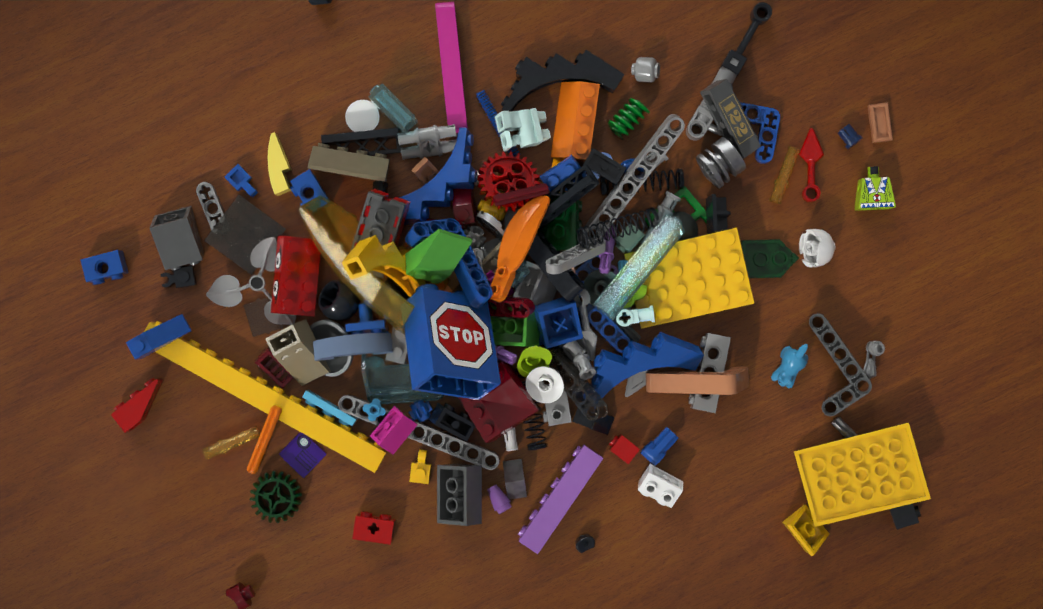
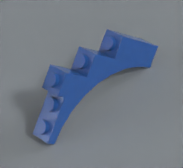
M459 128L457 142L452 154L439 173L420 189L399 197L411 202L404 225H414L417 222L427 221L430 215L428 207H450V202L454 196L452 189H474V183L477 182L478 177L477 171L471 165L472 154L470 150L474 144V137L467 128Z
M659 332L657 337L653 339L651 347L630 341L629 345L624 348L622 356L602 349L600 354L594 359V368L597 373L592 377V383L589 388L585 390L583 401L587 409L594 411L601 399L623 380L653 368L680 367L695 371L704 354L699 346Z

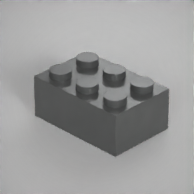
M437 465V523L461 526L482 524V465Z

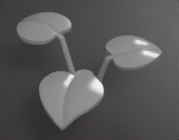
M274 237L261 241L252 250L250 256L251 264L261 269L258 275L250 278L249 284L239 287L240 284L237 278L231 275H223L215 280L206 293V296L212 302L224 307H233L242 301L243 297L240 291L247 288L257 292L262 291L271 300L264 307V314L270 322L279 325H292L296 320V315L271 313L272 296L264 288L265 280L262 277L264 269L269 272L275 270L277 241Z

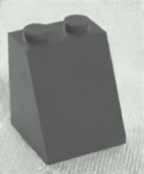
M192 206L154 216L150 225V231L165 270H177L182 265H195L203 260L204 250Z

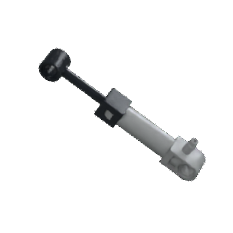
M760 2L752 9L750 13L752 21L737 50L731 49L728 52L712 84L717 80L727 79L731 85L733 84L747 60L743 53L758 26L765 24L772 15V8L769 4ZM757 10H762L765 13V17H759ZM704 99L686 127V135L693 141L701 139L707 130L722 136L718 127L712 124L713 117ZM692 126L700 127L701 133L694 134L691 130Z

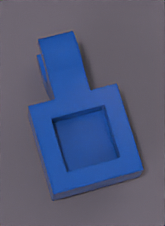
M239 164L225 176L227 181L237 191L243 188L252 197L258 193L249 183L253 178Z

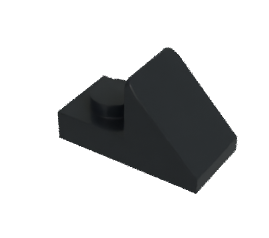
M579 403L572 421L591 430L608 435L615 417L595 409L594 411L587 409L585 405Z

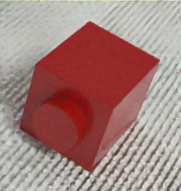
M621 434L619 436L615 435L609 443L611 446L609 450L627 464L632 461L640 450Z

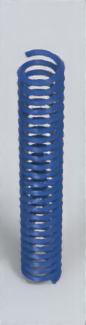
M485 90L476 93V97L480 100L479 103H481L488 119H490L489 121H492L491 124H493L494 129H496L499 135L498 137H500L501 133H498L497 125H495L496 121L493 119L496 116L494 114L497 113L494 106H491L493 103L488 101L490 98H487L488 95H486ZM514 146L507 151V153H510V151H512L513 153L514 151L518 150V148L512 150L516 147Z

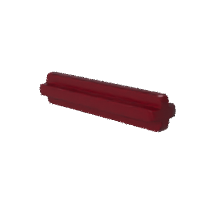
M544 183L493 196V203L495 206H501L548 195L549 187Z

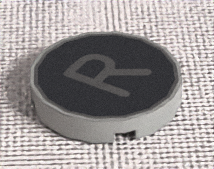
M480 211L475 217L477 221L489 233L502 240L505 230L501 228V222L489 213Z

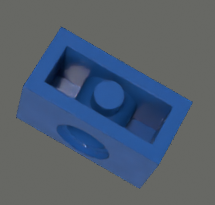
M310 169L290 181L293 185L290 189L295 197L299 196L302 200L300 205L305 213L309 212L311 215H314L332 204ZM310 188L313 189V197L306 198L305 191Z
M121 250L80 260L86 282L93 283V285L105 283L104 279L112 278V280L121 279L123 274L129 273L124 253ZM107 263L109 269L106 273H103L102 266Z

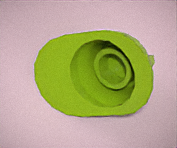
M537 345L527 347L520 355L517 370L523 377L527 378L534 368L540 366L549 367L552 354L548 349L538 347Z

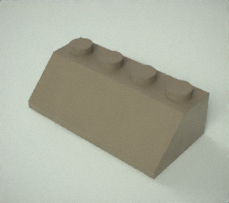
M318 143V147L313 146L308 169L387 182L390 159H386L387 155L375 153V156H369L367 151L356 150V153L348 152L349 148L337 146V150L329 149L330 145Z

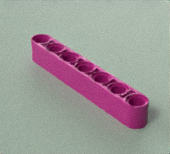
M453 1L435 3L447 124H455L456 133H458L459 128H467L455 3Z

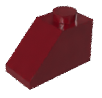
M453 189L455 220L460 225L475 223L477 221L475 218L477 209L473 189Z

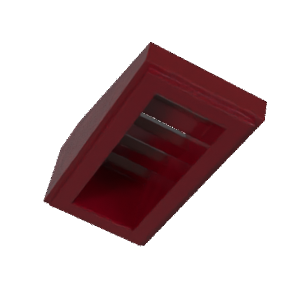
M269 347L254 360L282 389L294 378L273 356ZM270 355L271 358L265 364H263L262 361H264ZM276 361L277 363L269 370L268 367ZM281 366L283 369L274 375L273 373ZM287 372L288 375L280 381L279 378Z

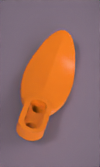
M539 196L527 202L510 220L500 244L497 270L490 285L493 292L490 299L497 302H502L506 299L514 281L516 270L524 261L549 207L550 198L548 196Z

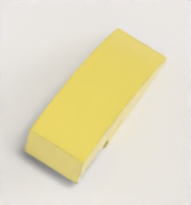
M274 132L271 133L268 146V171L274 194L279 196L291 191L285 173L292 169L280 139Z

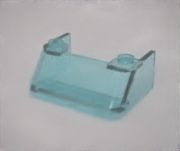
M362 354L361 371L367 400L370 403L375 398L380 400V404L416 402L420 399H423V401H435L444 397L442 394L412 390L409 364L385 366L382 358L378 356L368 357V354Z

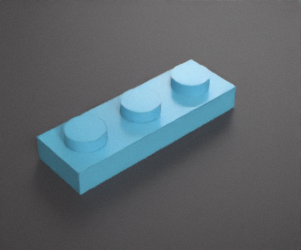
M306 390L302 398L306 399V404L314 408L316 406L322 408V413L330 417L334 415L339 418L338 422L343 425L353 426L358 420L357 417L344 413L338 406L310 390Z

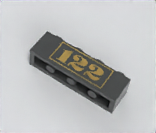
M727 79L717 80L700 92L722 137H725L736 148L742 158L747 157L761 147L758 136L754 133L750 120L744 114L741 102L736 98L733 86Z

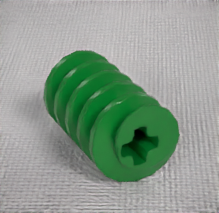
M630 98L628 100L629 104H624V110L620 109L618 111L619 116L614 115V121H608V126L612 132L621 140H624L622 133L627 136L629 135L627 128L634 130L632 123L639 124L638 117L645 118L642 113L643 111L648 114L650 113L648 108L639 100Z

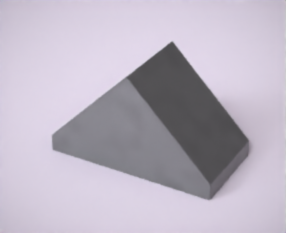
M522 459L503 461L507 497L509 499L527 497Z

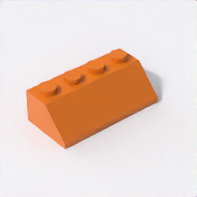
M582 81L561 82L551 158L566 159L572 155L577 162L586 161L591 152L600 84Z

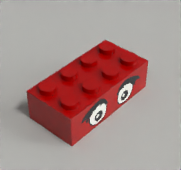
M293 236L277 237L271 313L315 317L322 240Z

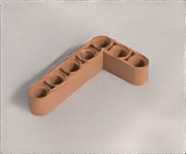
M743 366L732 367L724 372H646V392L732 395L749 387V369Z

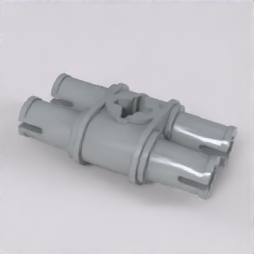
M455 124L440 127L433 125V127L420 129L417 127L414 131L397 133L399 146L417 143L416 146L401 148L403 160L417 157L423 159L424 157L437 155L440 157L443 153L452 152L457 142V139L440 141L442 138L457 136Z

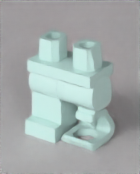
M532 108L530 110L525 109L511 112L508 110L498 113L495 116L498 133H501L500 138L503 151L507 152L516 145H520L521 149L538 146L550 139V131L548 129L541 130L540 123L546 122L547 119L545 111H537L536 108ZM518 130L517 134L512 137L510 136V131Z

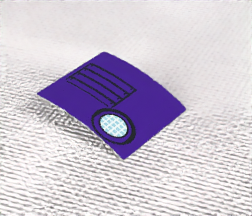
M301 432L279 453L303 478L327 455L307 435Z

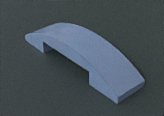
M391 333L352 334L313 341L315 361L373 353V355L393 353Z

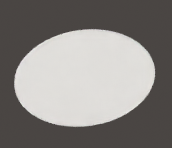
M368 100L353 102L345 114L346 123L354 132L374 130L380 118L377 107Z

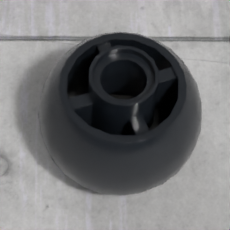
M343 279L330 281L320 293L318 300L320 310L327 318L334 321L350 319L359 308L360 294L358 289L351 282Z

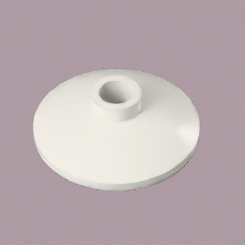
M540 366L534 368L528 374L526 389L529 395L537 402L552 403L562 395L564 381L555 369L548 366ZM543 380H547L549 385L544 384Z

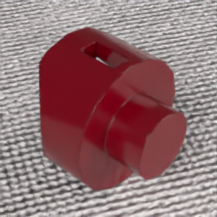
M239 582L226 589V596L236 603L238 609H246L252 605L251 598L255 597V592L251 585L245 587Z

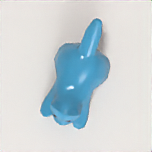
M807 344L802 345L798 350L792 349L790 346L782 349L780 353L782 363L772 373V381L778 380L779 385L782 387H793L798 372L805 368L808 362V355L805 354L808 348Z

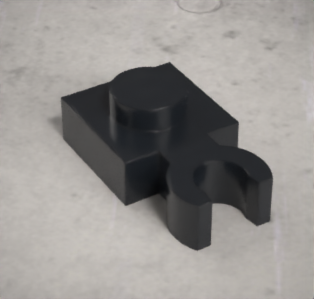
M194 266L173 270L174 275L170 273L161 274V277L169 278V282L162 284V287H171L174 283L176 288L197 285Z

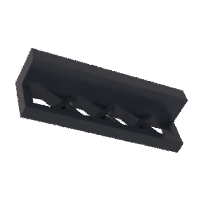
M398 128L321 135L322 144H336L342 147L340 144L346 143L344 147L347 148L350 143L355 142L360 146L358 150L364 149L368 152L367 155L375 156V153H401V145L399 146L397 135L399 133ZM396 138L397 149L389 150L384 146L388 139ZM374 140L379 144L375 151H369L365 148L369 141Z
M587 164L546 195L550 198V201L554 196H559V198L549 204L538 228L539 230L600 184ZM586 171L588 175L580 181V176ZM569 184L574 185L567 192H565L566 186H568Z

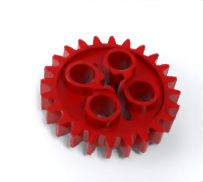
M502 151L501 157L497 153H495L494 159L489 156L487 162H483V168L479 169L480 175H478L477 180L480 182L477 187L482 188L480 195L486 194L484 200H492L490 206H493V196L501 194L497 191L498 189H502L506 193L518 190L516 187L523 189L540 185V182H538L540 175L535 174L537 168L531 169L533 162L526 163L527 157L520 159V153L514 157L512 151H510L509 156H506L504 151ZM512 170H518L520 173H514ZM493 172H499L501 175L497 176ZM534 198L501 206H504L506 212L509 207L515 212L517 206L522 208L524 204Z

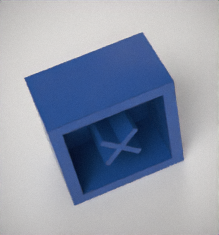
M563 297L535 305L534 313L540 340L546 349L583 338L577 306L574 300L570 302Z

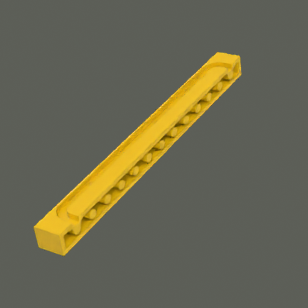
M149 322L145 331L162 324V322ZM182 336L155 351L269 414L273 405L280 407L282 412L278 420L374 473L378 470L388 452L376 442L372 443L367 440L369 437L361 432L356 434L351 431L352 428L350 426L334 422V417L325 414L324 416L317 412L318 409L316 407L303 405L298 397L294 395L289 397L283 394L284 390L280 387L267 385L268 381L259 376L254 378L250 375L251 372L243 367L240 369L234 367V362L227 358L222 360L216 357L217 353L208 348L205 351L200 348V343L192 339L187 341Z

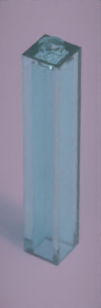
M667 214L593 303L598 311L612 321L616 318L685 233L680 219L675 216L672 218Z

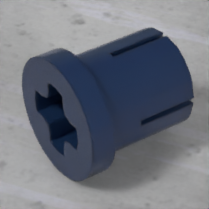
M850 124L838 132V135L846 144L847 150L863 139Z

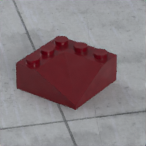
M505 362L498 364L501 384L480 400L458 397L485 443L494 442L539 411L513 367Z

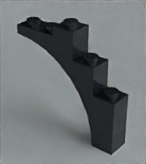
M585 50L583 54H578L574 61L576 65L556 53L554 57L550 56L544 65L547 67L546 69L526 57L524 61L520 60L515 68L517 70L516 77L521 80L515 81L511 88L513 90L510 97L506 96L502 101V111L509 110L511 112L528 95L543 87L561 82L582 81L600 84L601 88L614 93L625 74L588 50Z

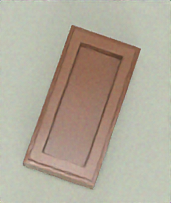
M888 102L868 105L872 143L892 141Z

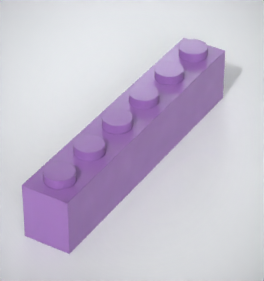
M584 444L582 447L577 446L572 454L574 458L571 463L566 462L561 470L563 474L560 479L555 478L550 486L553 489L549 495L545 493L539 502L542 505L538 511L534 509L528 518L531 520L527 527L523 525L518 533L520 536L519 542L536 554L543 548L603 460L602 456Z

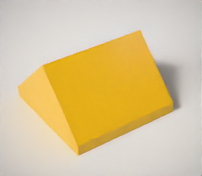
M806 504L782 522L810 556L815 555L829 536V532L823 525L814 526L811 511Z

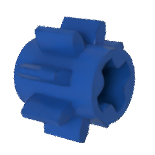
M420 399L410 405L412 410L409 411V414L413 421L417 419L420 423L431 416L430 411L433 409L428 401L424 403L423 399Z

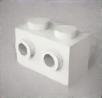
M649 464L638 482V491L646 497L657 500L659 504L672 508L683 492V481Z

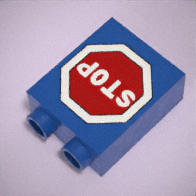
M424 284L417 287L416 293L401 305L412 390L480 400L501 384L488 301L482 308L477 309L470 305L464 291L453 293L441 291L434 284Z

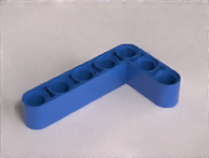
M448 218L415 223L405 236V241L410 247L414 248L438 229L464 237L466 235L457 220ZM469 246L454 272L470 305L480 309L491 298L493 292L471 246Z
M593 258L585 261L576 270L577 276L580 271H586L590 274L592 271L599 269L593 267ZM589 303L586 307L589 323L617 352L623 353V350H620L617 346L618 341L625 339L629 345L631 340L601 308ZM597 311L600 313L601 319L599 322L591 320L592 312ZM607 325H611L614 328V333L611 336H607L604 333V328Z

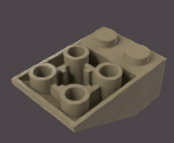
M306 319L265 338L273 356L301 386L331 372L326 360H314L313 341H316Z

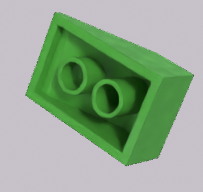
M438 229L405 254L406 275L413 276L416 279L427 280L433 284L441 283L452 274L471 245L472 239Z
M534 312L526 318L490 316L495 345L521 347L537 345L539 347V331Z

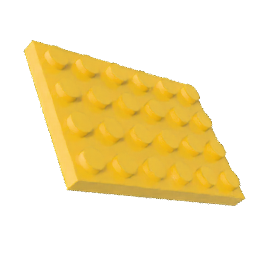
M738 228L624 254L625 260L628 261L629 271L633 270L638 277V284L647 285V293L644 298L635 301L636 308H648L650 305H653L655 322H640L641 329L755 303Z
M909 423L794 451L815 527L931 499Z

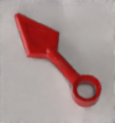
M813 128L809 130L799 153V156L808 164L807 186L802 191V198L810 203L819 199L821 194L819 187L815 185V163L824 156ZM809 188L816 191V197L813 199L808 198L806 195V191Z

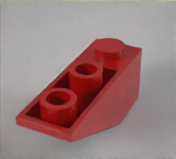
M161 378L150 379L144 384L145 388L143 390L133 392L129 396V401L126 403L121 402L114 408L115 412L111 416L124 433L132 431L146 419L163 380Z

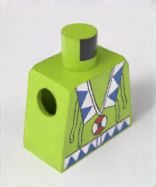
M878 166L867 167L868 178L858 180L855 211L896 208L890 178L879 177Z

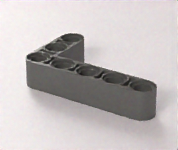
M816 313L810 317L809 325L850 382L823 401V413L827 416H834L867 395L872 389V383L823 314ZM819 316L823 319L824 324L822 327H815L813 325L815 317ZM825 333H833L835 336L834 342H825ZM839 348L846 351V357L843 359H838L835 356V351ZM850 364L855 365L858 369L854 375H850L846 371V367ZM859 381H867L869 384L868 389L865 391L858 389L857 384ZM849 391L853 397L850 401H844L841 398V394ZM833 402L836 405V410L828 412L825 409V404Z

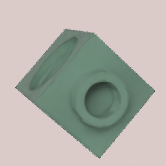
M632 224L633 230L636 232V226ZM627 225L626 231L629 234V227ZM631 229L630 235H627L624 231V237L618 236L615 240L617 243L615 246L622 253L625 251L630 253L645 234L639 229L636 234Z

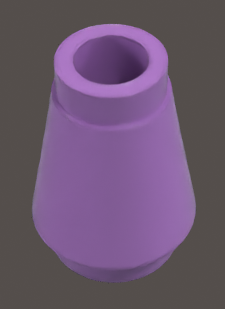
M497 484L487 489L494 511H497L498 514L512 507L511 501Z

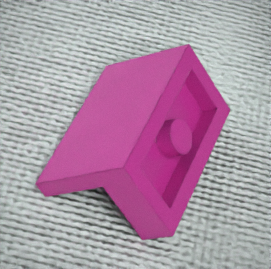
M394 406L370 437L380 447L394 454L418 424Z

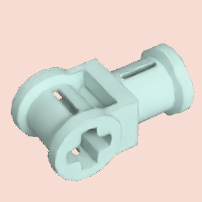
M653 305L642 309L623 308L616 315L617 323L624 327L644 321H652L653 323L655 322ZM623 312H626L631 317L627 322H624V319H620Z

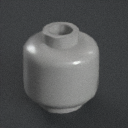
M639 57L636 63H632L631 74L635 75V79L638 82H654L660 75V63H657L655 58Z

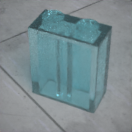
M383 83L380 86H374L369 93L371 95L368 97L371 102L402 133L408 132L418 122L415 115Z

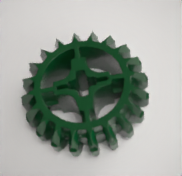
M272 471V477L267 472L264 474L265 479L262 476L258 478L260 483H253L257 490H250V493L255 495L250 498V501H255L256 503L251 507H258L259 510L255 514L258 515L262 512V520L269 516V523L273 521L274 517L276 523H279L281 518L283 521H287V515L292 518L294 516L293 511L297 512L299 510L295 504L302 503L301 500L297 499V497L302 496V493L296 492L301 486L294 487L293 484L297 480L293 479L290 482V474L283 478L284 471H281L278 476L276 471ZM276 481L273 491H262L267 483ZM282 483L289 489L291 497L283 492ZM277 492V496L280 499L275 502V497H272V495ZM262 497L269 501L270 510L263 504ZM279 503H290L285 511L276 512Z

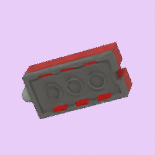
M377 189L369 191L351 250L360 240L374 235L377 236L381 245L394 241L397 247L411 202L397 196L393 199L388 198V193ZM370 271L368 274L360 277L367 280L374 276L384 278L386 275Z

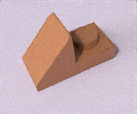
M426 157L411 170L424 185L439 173L437 168Z

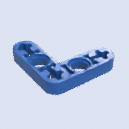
M741 102L742 107H745L744 114L746 116L749 109H754L757 112V118H749L752 124L760 125L759 143L771 145V148H766V154L769 157H766L764 160L759 155V153L763 152L764 146L755 150L756 161L766 164L772 160L774 155L780 114L774 108ZM773 113V117H776V119L771 122L770 127H764V125L767 126L769 124V118H766V116ZM763 132H771L773 135L772 140L765 141L762 137Z

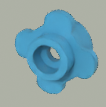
M377 398L373 399L370 404L363 406V411L368 414L370 421H375L377 417L384 416L386 410L382 408L380 400Z

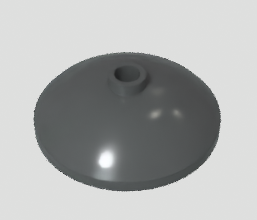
M320 320L310 326L316 340L349 335L343 326L332 320ZM354 355L334 357V359L326 360L331 372L325 374V376L334 377L346 372L352 364Z

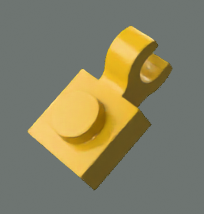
M419 449L418 462H412L409 482L429 484L431 464H426L427 450Z

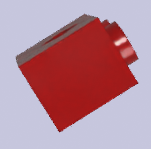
M361 511V514H357L355 517L352 539L391 545L396 519H391V515L380 514V517L372 516L371 512ZM373 523H376V527H379L375 532L372 527H369Z

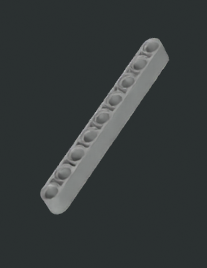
M671 114L664 120L585 226L590 227L592 224L597 225L599 222H603L599 220L602 214L609 215V221L613 218L617 219L683 132L685 124L680 116ZM673 120H679L677 128H670V123ZM661 136H667L665 144H658V139ZM655 152L656 156L652 160H647V153ZM642 167L644 172L639 176L635 175V169ZM631 183L632 188L629 191L622 190L624 184ZM617 198L620 199V204L612 206L611 201ZM606 222L605 225L609 229L610 222ZM599 224L598 227L603 234V224ZM581 230V231H580V236H581V240H582V242H583V239H582V230Z
M345 395L340 398L338 406L344 413L377 426L381 423L379 417L375 421H370L368 419L369 416H364L361 413L362 406L371 402L353 395ZM346 398L351 399L353 402V406L350 409L345 408L343 405V401ZM384 408L386 410V414H388L390 410ZM414 420L418 424L416 427L424 429V436L417 437L413 430L407 438L475 465H482L483 468L493 470L499 465L500 459L496 452ZM434 434L441 435L442 443L435 444L432 441V436ZM452 441L459 442L460 450H451L450 443ZM475 448L478 451V456L470 458L467 453L469 449ZM492 455L496 458V463L488 465L485 458Z

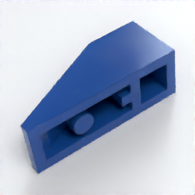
M181 314L127 341L126 344L135 360L143 359L192 330L184 315Z

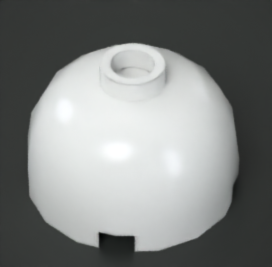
M805 230L807 232L801 235L799 241V253H803L805 259L802 262L811 268L827 264L832 259L835 251V243L832 237L824 230Z

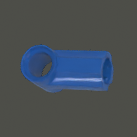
M665 427L653 441H650L641 450L640 454L652 465L656 466L666 455L665 452L678 440V437L668 427Z

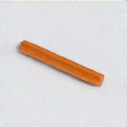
M273 405L269 411L247 466V471L251 474H256L282 412V409L276 405Z

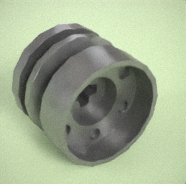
M721 137L712 144L714 154L710 150L705 149L703 151L704 155L700 153L695 157L704 176L719 189L724 186V182L728 183L730 181L728 172L736 177L746 169L743 158L725 137Z

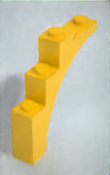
M376 235L360 240L341 262L351 280L366 275L370 271L380 272L393 279L409 297L416 293L417 287L426 284L423 279H416L413 276L406 275L405 254L411 248L399 252L394 241L381 245Z

